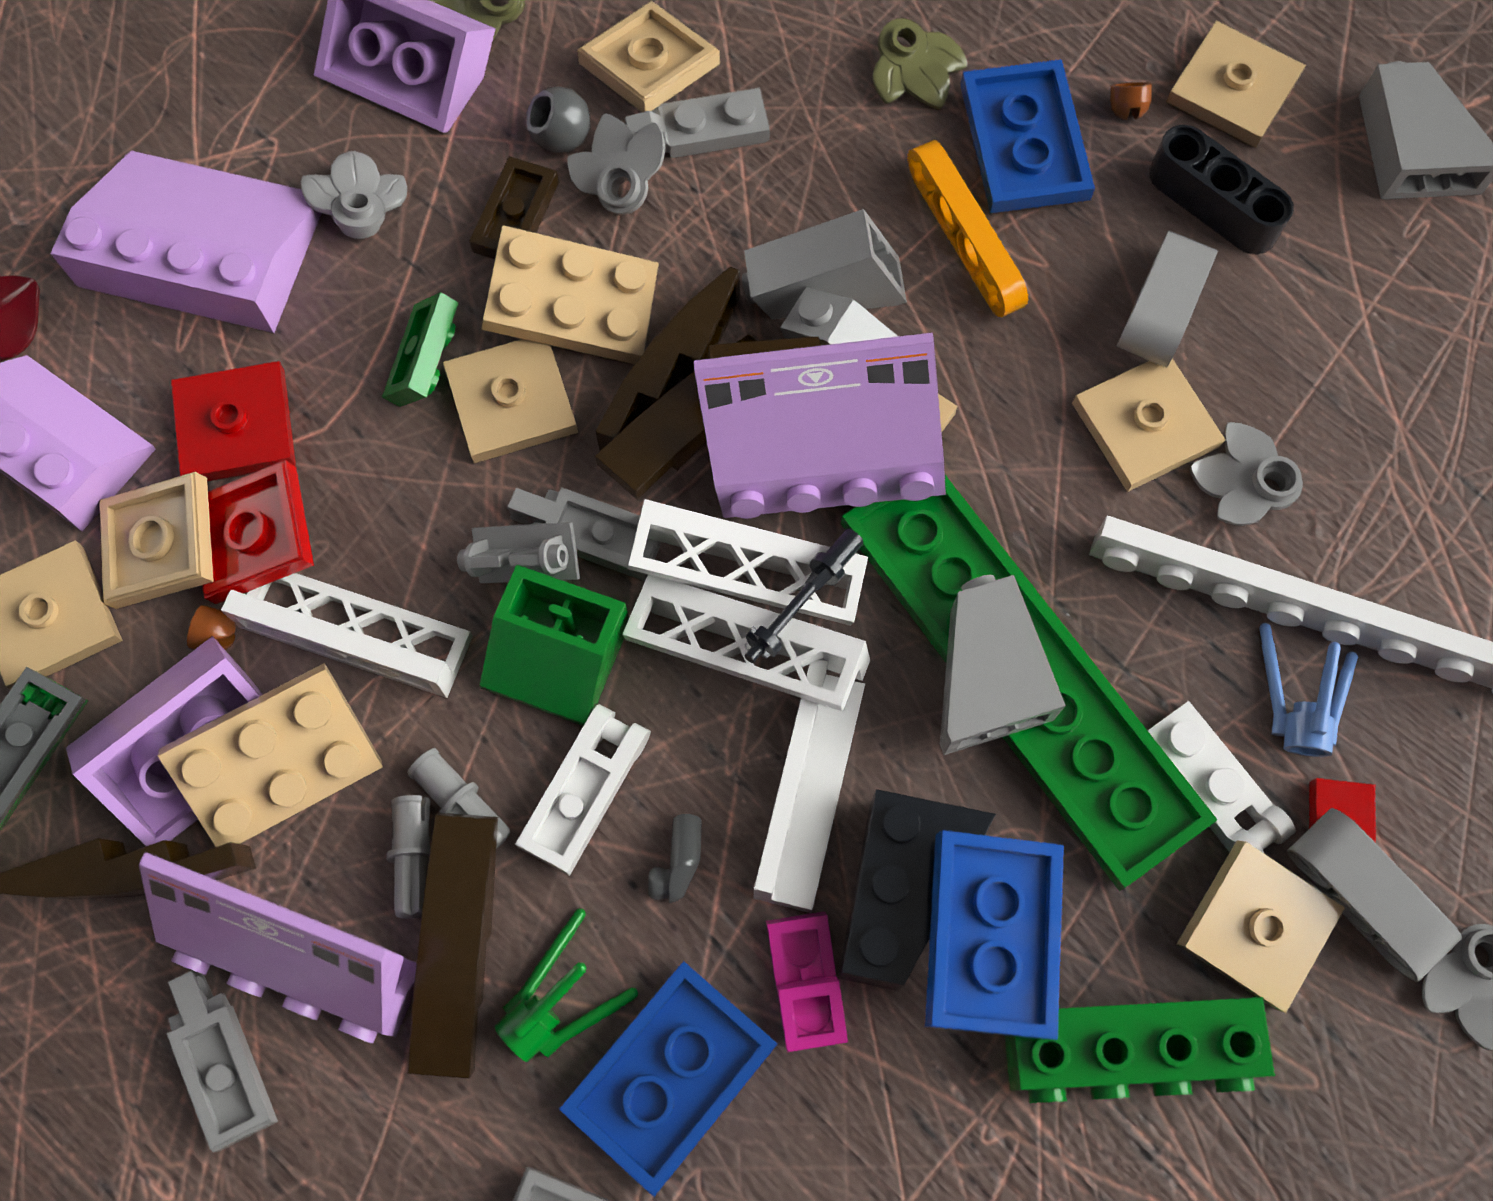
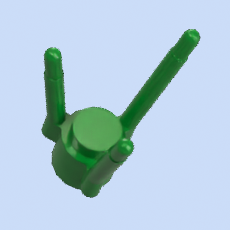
M582 908L577 909L519 992L503 1006L507 1014L494 1026L504 1043L526 1063L539 1051L549 1058L563 1043L638 997V990L631 987L556 1032L553 1029L560 1023V1020L552 1008L586 972V965L583 962L575 964L542 999L537 995L532 997L584 920L586 912Z

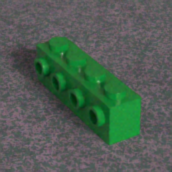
M1263 997L1059 1008L1058 1040L1005 1035L1010 1091L1028 1090L1029 1103L1067 1101L1066 1088L1090 1087L1091 1100L1130 1098L1128 1084L1152 1083L1154 1096L1193 1094L1191 1081L1214 1080L1216 1093L1255 1091L1253 1077L1275 1076Z

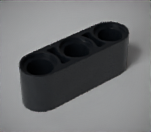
M1178 125L1166 131L1149 168V177L1152 184L1238 249L1255 255L1266 253L1272 249L1294 213V204L1291 197L1279 186L1201 130L1190 125Z

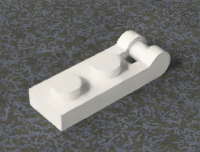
M1189 701L1148 730L1218 819L1209 827L1229 852L1238 840L1246 841L1264 853L1263 849L1271 843L1282 844L1295 834L1296 829L1290 817L1281 808L1273 805ZM1244 810L1247 811L1256 823L1249 830L1241 828L1234 819Z
M600 704L590 714L515 843L519 849L569 876L634 761L638 759L646 746L651 732L636 723H633L630 727L614 718L615 712ZM603 739L618 746L612 759L595 751L597 745Z

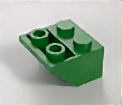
M516 564L493 616L479 686L483 690L584 726L598 704L623 643L624 636L622 634L629 620L626 603Z

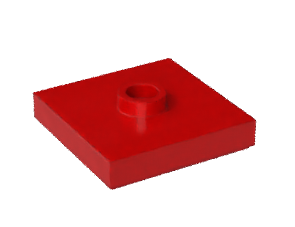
M280 361L171 380L180 476L197 472L206 477L208 482L252 474L284 460L296 466L285 370Z
M284 460L208 492L213 582L202 585L204 599L218 604L226 600L230 590L244 594L314 566L298 474L294 465Z

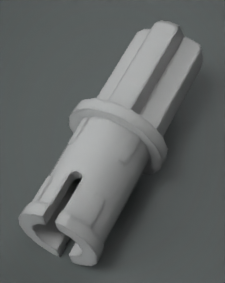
M436 748L426 751L408 769L407 773L410 778L414 779L441 807L439 813L498 817L476 794L479 787L474 782L467 784L440 756V752ZM499 817L496 849L510 835L509 827Z
M419 795L396 797L391 801L393 839L392 850L386 853V860L394 863L395 915L398 918L415 919L422 917L428 871L427 862H429L431 851L429 837L430 799L428 797L422 798Z

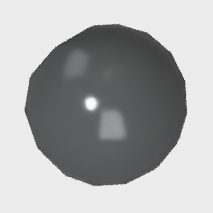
M559 86L547 87L533 97L527 110V130L531 138L540 147L549 152L569 153L584 143L591 129L590 110L587 103L570 88Z

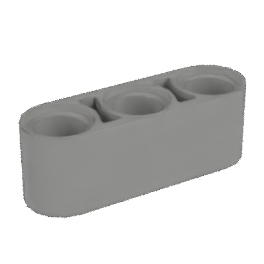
M1168 230L1116 347L1167 368L1184 335L1218 250Z
M1329 809L1287 850L1291 860L1322 893L1345 907L1342 914L1395 969L1410 980L1420 981L1462 939L1459 930L1352 819L1339 810Z

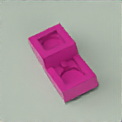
M823 911L767 920L768 941L787 1052L848 1043L840 983L835 971L827 914Z

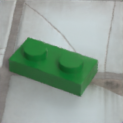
M439 292L414 304L382 398L402 407L424 399L433 392L440 376V372L436 368L442 350L448 346L455 333L456 326L452 321L459 302Z

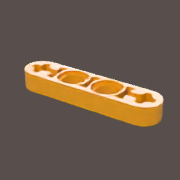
M936 140L910 149L907 154V161L911 176L918 190L992 312L998 317H1004L1026 307L1028 304V292L1021 273L945 149Z

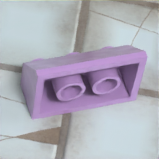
M328 0L314 76L438 131L448 132L484 78L495 28L430 0Z
M25 355L1 362L0 473L83 532L100 513L99 500L115 496L156 448L29 356Z
M212 636L68 745L66 751L72 773L145 846L163 840L171 841L197 821L198 818L158 758L159 748L263 694Z

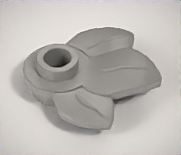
M605 113L602 115L596 128L591 152L574 153L567 157L571 180L582 192L597 195L601 204L609 211L619 215L633 213L641 207L648 193L647 181L662 166L665 156L664 135L660 126L655 122L644 126L634 134L625 123ZM630 181L631 187L626 196L620 198L618 196L619 186L623 182Z
M348 151L337 156L331 165L330 175H304L301 178L302 194L307 204L315 211L332 215L334 222L339 226L340 230L352 238L362 239L376 234L385 219V213L401 206L407 196V184L404 176L397 174L379 176L377 166L371 157L357 151Z
M1229 422L1225 426L1226 453L1205 457L1196 461L1190 467V473L1197 486L1208 495L1221 499L1217 509L1218 520L1232 525H1250L1258 522L1268 510H1281L1291 506L1298 499L1303 488L1299 467L1289 458L1278 456L1271 437L1256 428L1242 423ZM1264 479L1274 480L1279 485L1280 491H1275L1268 487Z
M1476 924L1460 931L1462 939L1452 948V953L1446 954L1424 976L1422 999L1426 1010L1430 1013H1445L1455 1010L1456 1019L1464 1033L1481 1048L1493 1050V926ZM1477 945L1482 946L1488 953L1489 960L1485 967L1480 965L1476 959L1475 947Z

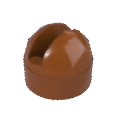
M1126 82L1110 85V103L1116 117L1126 121L1131 108L1133 118L1136 120L1148 111L1152 99V83Z
M201 605L191 620L187 634V646L189 649L195 650L213 636L227 650L234 644L236 623L229 619L220 609Z

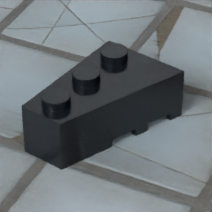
M876 789L869 807L838 974L839 979L898 991L905 986L930 939L936 833L944 830L985 835L996 816L995 813Z

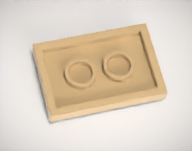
M502 225L481 330L636 364L645 349L659 263Z
M325 663L159 748L158 758L216 847L229 842L240 844L383 768L378 753Z

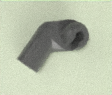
M681 814L673 818L670 869L654 867L649 871L648 896L651 899H669V903H673L685 896L701 861L702 820L698 816Z

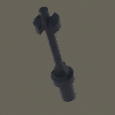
M846 529L826 553L818 552L809 563L812 573L806 580V585L768 629L763 626L756 629L753 626L746 634V640L751 648L744 656L750 663H754L760 655L768 658L771 654L775 657L782 649V645L776 636L807 600L825 584L835 586L844 577V566L863 545V540L858 533L851 529Z

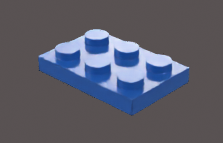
M1062 59L963 72L960 86L990 213L1091 200L1095 186Z
M944 830L936 833L925 1027L1058 1040L1064 845Z
M683 961L559 1110L655 1197L778 1043Z

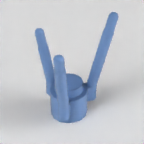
M1262 623L1259 630L1273 709L1272 735L1285 737L1283 749L1287 752L1313 757L1331 756L1333 746H1336L1338 725L1353 679L1358 655L1355 652L1347 653L1334 690L1341 646L1338 642H1331L1328 646L1326 661L1323 667L1317 703L1296 702L1294 703L1293 712L1287 713L1271 626L1268 623Z

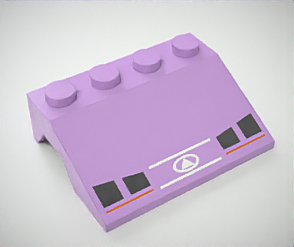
M933 333L694 361V371L713 480L724 518L739 517L749 519L769 513L788 511L806 513L817 508L844 505L863 507L873 502L901 499L919 501L930 496L946 495Z
M144 853L139 867L155 941L176 950L172 957V962L205 975L210 965L231 972L226 984L258 997H262L266 987L287 995L282 1007L314 1020L318 1019L321 1010L339 1016L343 1020L338 1030L370 1043L374 1042L377 1033L393 1037L397 1036L413 999L416 962L149 853Z

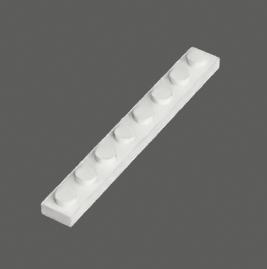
M1108 515L1095 534L1089 555L1102 559L1106 566L1122 572L1136 570L1157 577V581L1168 588L1176 590H1187L1190 588L1211 595L1212 599L1220 605L1230 608L1248 607L1266 613L1268 619L1274 623L1292 627L1302 625L1323 632V637L1331 642H1338L1343 645L1359 644L1379 651L1378 654L1388 661L1403 664L1414 662L1435 669V674L1443 679L1453 682L1471 681L1492 688L1493 693L1492 641Z

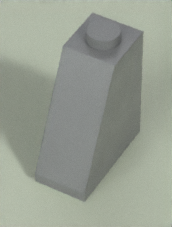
M1394 61L1387 64H1378L1360 93L1359 100L1381 199L1482 195L1493 181V142L1429 62L1405 63Z
M864 209L744 251L747 272L742 274V284L745 294L752 304L756 303L771 319L787 318L806 287L854 299L865 309L898 306L907 303L899 256Z
M984 575L966 582L961 587L962 591L958 592L951 608L940 746L944 755L1054 721L1066 706L1014 575L998 580L995 579L994 575Z

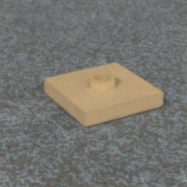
M653 1L577 50L581 66L641 112L654 110L720 64L719 50Z
M1216 21L1174 85L1166 102L1256 148L1306 65Z
M520 339L443 362L474 464L578 433L575 418L551 345Z
M1173 358L1167 368L1151 361L1145 362L1077 394L1072 402L1127 492L1220 448L1226 440Z
M192 472L99 500L103 604L118 609L213 582L208 484L206 477L197 472Z
M76 540L0 575V673L7 688L11 689L26 667L47 677L123 641L109 607L103 604V592L85 549Z
M1237 840L1177 945L1257 998L1263 997V1001L1274 1009L1286 1013L1345 907L1246 841Z

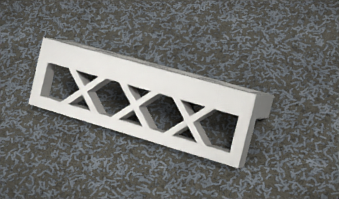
M645 499L639 516L627 569L785 609L795 597L790 594L802 589L806 585L805 582L812 573L809 566L810 561L818 552L826 553L830 547ZM647 538L679 546L684 551L682 555L668 563L643 557ZM703 552L737 561L740 568L725 577L711 575L698 555ZM855 554L843 568L845 575L835 585L836 587L846 589L843 608L822 603L814 592L798 613L851 626L855 621L868 557ZM689 560L695 570L680 567V565ZM761 567L793 576L796 582L780 592L766 589L754 569ZM743 575H746L747 579L751 584L735 580Z
M297 573L275 581L292 587L298 602L295 605L285 608L264 601L271 585L269 583L249 591L247 595L230 590L221 609L239 628L448 698L473 638V635L468 630ZM302 591L314 594L315 596L305 599ZM334 601L344 605L350 621L338 626L314 618L311 610ZM354 608L367 613L357 617ZM385 618L396 622L402 639L388 643L365 635L362 628ZM406 626L418 629L419 631L409 635ZM434 636L454 641L446 661L418 653L414 645Z
M647 575L622 634L627 641L842 712L855 679L863 681L870 662L866 641L792 618L776 636L782 645V649L778 654L790 657L791 660L770 670L754 666L744 656L748 652L747 650L751 648L746 640V634L753 626L756 629L760 626L768 629L780 615L779 613L684 583ZM650 611L682 623V625L660 635L643 629ZM703 629L734 639L736 642L711 652L700 648L694 632ZM688 636L691 645L677 640ZM742 653L746 663L732 659L731 657ZM819 659L828 661L827 670L840 674L834 692L810 684L802 667ZM796 671L800 680L785 675Z
M819 659L809 664L806 676L809 683L834 692L839 677L826 674L828 661ZM854 681L843 712L801 698L754 887L753 899L808 913L812 912L863 696L864 683Z

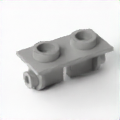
M573 522L471 528L473 543H470L466 549H461L457 556L459 569L467 572L471 577H479V583L509 582L516 564L560 580L580 579Z

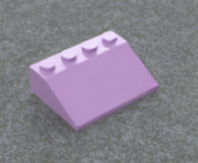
M130 151L70 209L50 254L77 287L275 333L321 212L313 210L307 204L301 189Z

